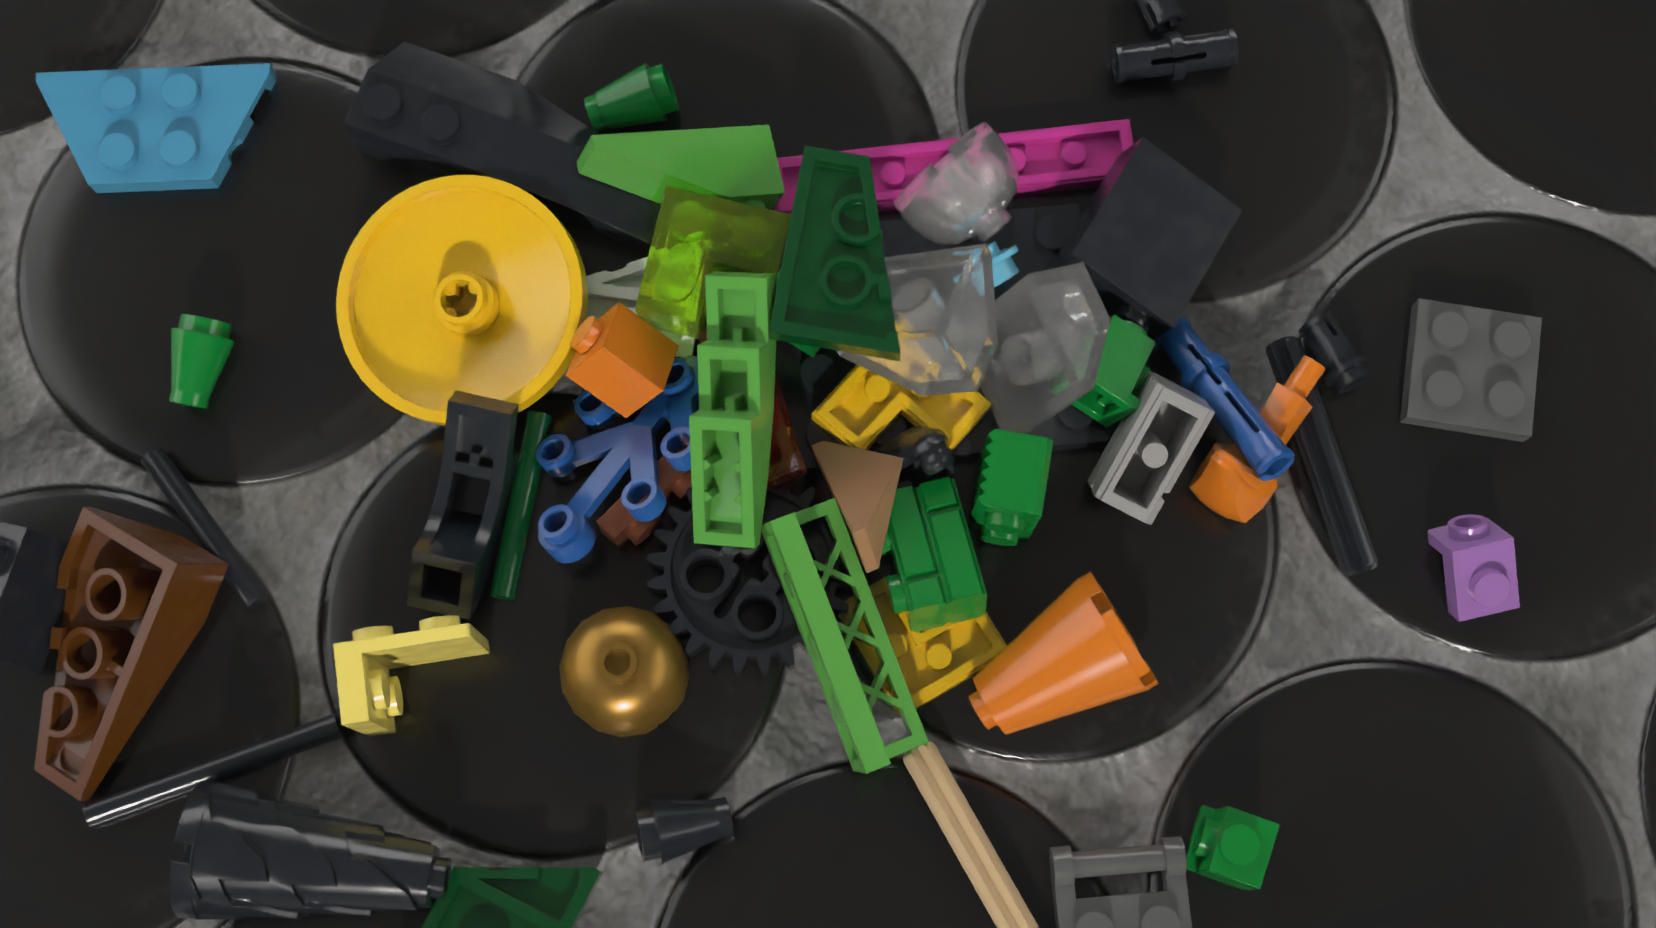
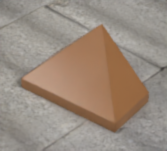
M827 441L811 445L826 488L831 498H835L850 539L866 573L878 569L903 458Z

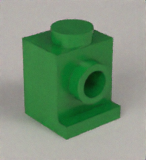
M1114 314L1084 335L1055 394L1106 428L1137 411L1141 400L1135 395L1142 389L1149 375L1150 368L1145 364L1156 342L1148 337L1142 327L1131 321L1122 320Z
M1201 805L1186 850L1187 870L1241 890L1261 889L1280 824L1230 806L1213 809Z

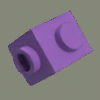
M1473 514L1454 517L1448 521V525L1427 531L1429 544L1443 556L1448 613L1458 622L1520 608L1513 536L1490 519Z

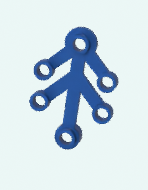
M688 355L686 358L675 357L664 391L638 410H643L634 421L573 442L563 434H553L539 444L536 450V459L552 477L566 476L580 465L604 458L568 505L559 504L552 506L539 519V542L556 561L572 563L583 558L592 549L596 540V531L589 518L629 467L631 470V481L625 486L621 494V502L635 520L640 522L651 521L663 512L667 499L659 487L655 434L665 421L670 418L671 431L664 436L661 442V453L675 470H691L689 416L699 410L697 357ZM584 390L575 401V412L586 426L591 429L604 428L615 417L621 415L587 390ZM688 445L685 450L678 453L682 447ZM646 495H649V497H648L645 501H643L642 503H639V501H640L643 497H645Z

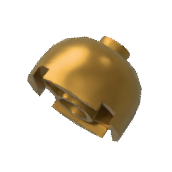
M631 606L603 609L583 620L567 639L559 665L562 692L573 712L596 731L618 737L646 734L666 721L683 702L690 678L686 649L679 637L672 634L669 629L670 625L653 612Z

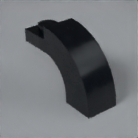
M457 390L448 400L440 477L428 521L420 539L412 549L407 606L446 615H455L468 620L471 619L488 581L503 532L519 450H515L513 447L519 404Z

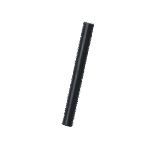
M333 713L87 801L82 806L85 820L90 827H95L190 793L200 781L220 782L344 737L343 726L337 713Z

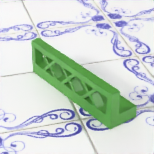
M835 498L762 525L761 532L853 771L868 774L891 764L890 758L928 743L929 741ZM823 516L834 541L824 564L812 559L800 527L802 524ZM838 555L846 574L833 569ZM829 577L850 586L853 590L857 603L848 625L836 621L824 590ZM862 617L869 635L857 630ZM853 638L874 647L880 665L871 686H867L859 681L850 658L848 648ZM885 678L893 697L880 691ZM876 699L898 708L908 735L883 744L871 712Z

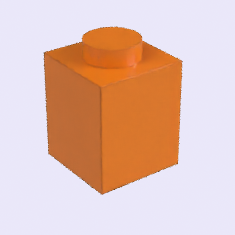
M619 302L598 319L593 315L588 317L576 330L570 342V347L575 352L565 376L627 418L664 391L679 345Z

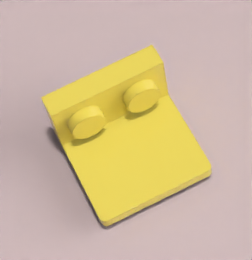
M455 615L423 619L419 621V631L394 634L392 626H372L354 630L352 632L353 641L333 644L341 725L369 737L396 733L394 716L403 714V697L399 679L397 676L390 677L389 669L489 654L488 640L471 624H460V617Z

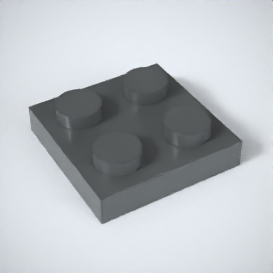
M1419 298L1411 306L1400 423L1524 442L1532 437L1542 317Z

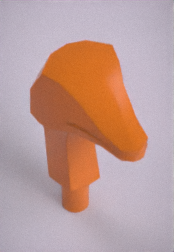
M1306 355L1302 357L1284 385L1276 383L1260 412L1285 445L1312 409L1306 397L1326 369ZM1216 442L1199 466L1189 488L1212 511L1225 518L1246 523L1264 508L1278 488L1276 478L1268 481L1260 480L1256 475L1257 472L1235 444Z

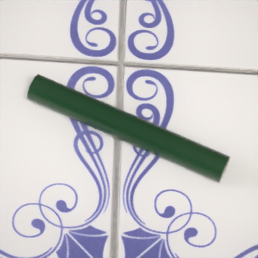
M527 412L489 594L499 599L515 600L542 469V466L536 459V450L539 444L548 437L552 416L543 412Z

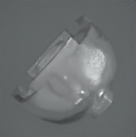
M987 122L974 127L947 149L950 153L934 166L932 164L928 165L894 201V205L901 213L902 218L924 238L939 244H960L977 235L985 243L1012 219L1005 208L1011 202L1018 189L1019 172L1016 160L1005 141Z

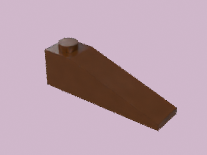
M93 507L82 508L59 565L57 588L66 589L61 627H52L49 649L58 650L54 687L49 688L43 693L34 770L79 801L91 798L204 625L229 566L228 563L183 536Z

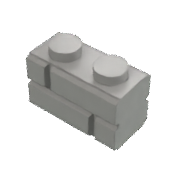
M1149 371L1144 386L1135 395L1141 400L1137 411L1121 419L1087 481L1096 498L1144 523L1152 525L1165 502L1162 497L1163 493H1170L1215 411L1204 398Z

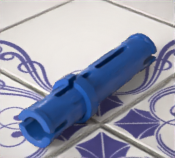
M1184 317L1179 318L1174 328L1155 337V345L1163 351L1181 374L1180 383L1182 387L1207 401L1209 406L1215 411L1213 417L1257 472L1258 478L1262 481H1268L1284 473L1294 462L1293 456L1295 455L1293 451L1286 447L1256 406L1251 403L1229 375L1230 365L1221 354L1212 353L1193 330L1191 323Z

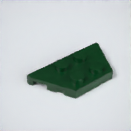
M454 866L451 871L449 888L445 899H436L421 928H575L603 872L594 867Z

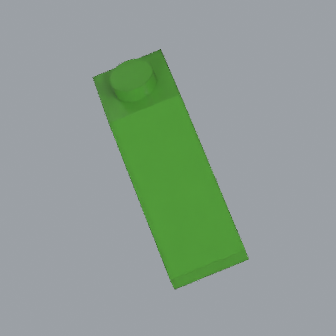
M769 125L591 135L576 161L579 174L707 222L730 220L734 226H748L759 223L767 217V214L785 194Z

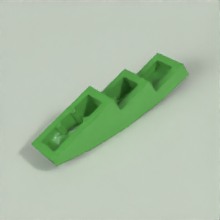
M715 271L705 275L707 341L697 345L699 410L689 416L694 543L756 548L760 545L774 412L776 340L769 339V326L776 296V274Z

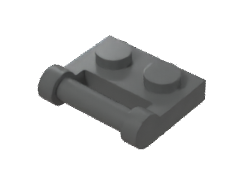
M1181 836L1160 837L1159 844L1075 852H1072L1069 845L1049 848V866L1056 928H1192L1186 880V852ZM1161 871L1163 891L1076 899L1075 878Z

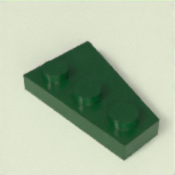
M805 145L769 326V339L900 361L901 352L898 333L895 328L891 289L885 265L870 157Z

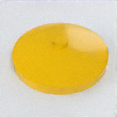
M478 175L439 177L422 182L399 193L382 205L360 229L347 252L339 276L336 297L337 324L344 350L361 380L384 402L401 412L425 422L445 426L448 400L457 390L519 404V413L542 398L557 383L570 365L575 352L570 347V342L576 330L587 319L588 314L587 277L579 250L571 235L560 220L534 196L515 185L491 177Z

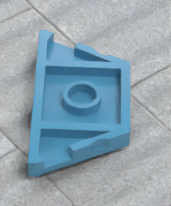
M270 63L36 73V83L87 184L96 193L219 188L232 164L231 156L233 151L244 142L254 124L250 116L265 89L271 91L274 87L276 72Z

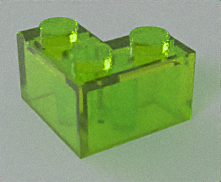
M666 185L635 306L636 314L657 330L701 339L706 318L705 275L715 271L771 273L777 275L782 265L791 214Z

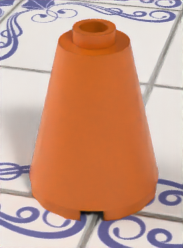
M1090 571L1074 581L973 678L977 691L968 697L976 714L988 730L998 725L1003 733L1007 735L1147 691L1159 683L1147 661H1144L1140 655L1135 641L1112 603Z

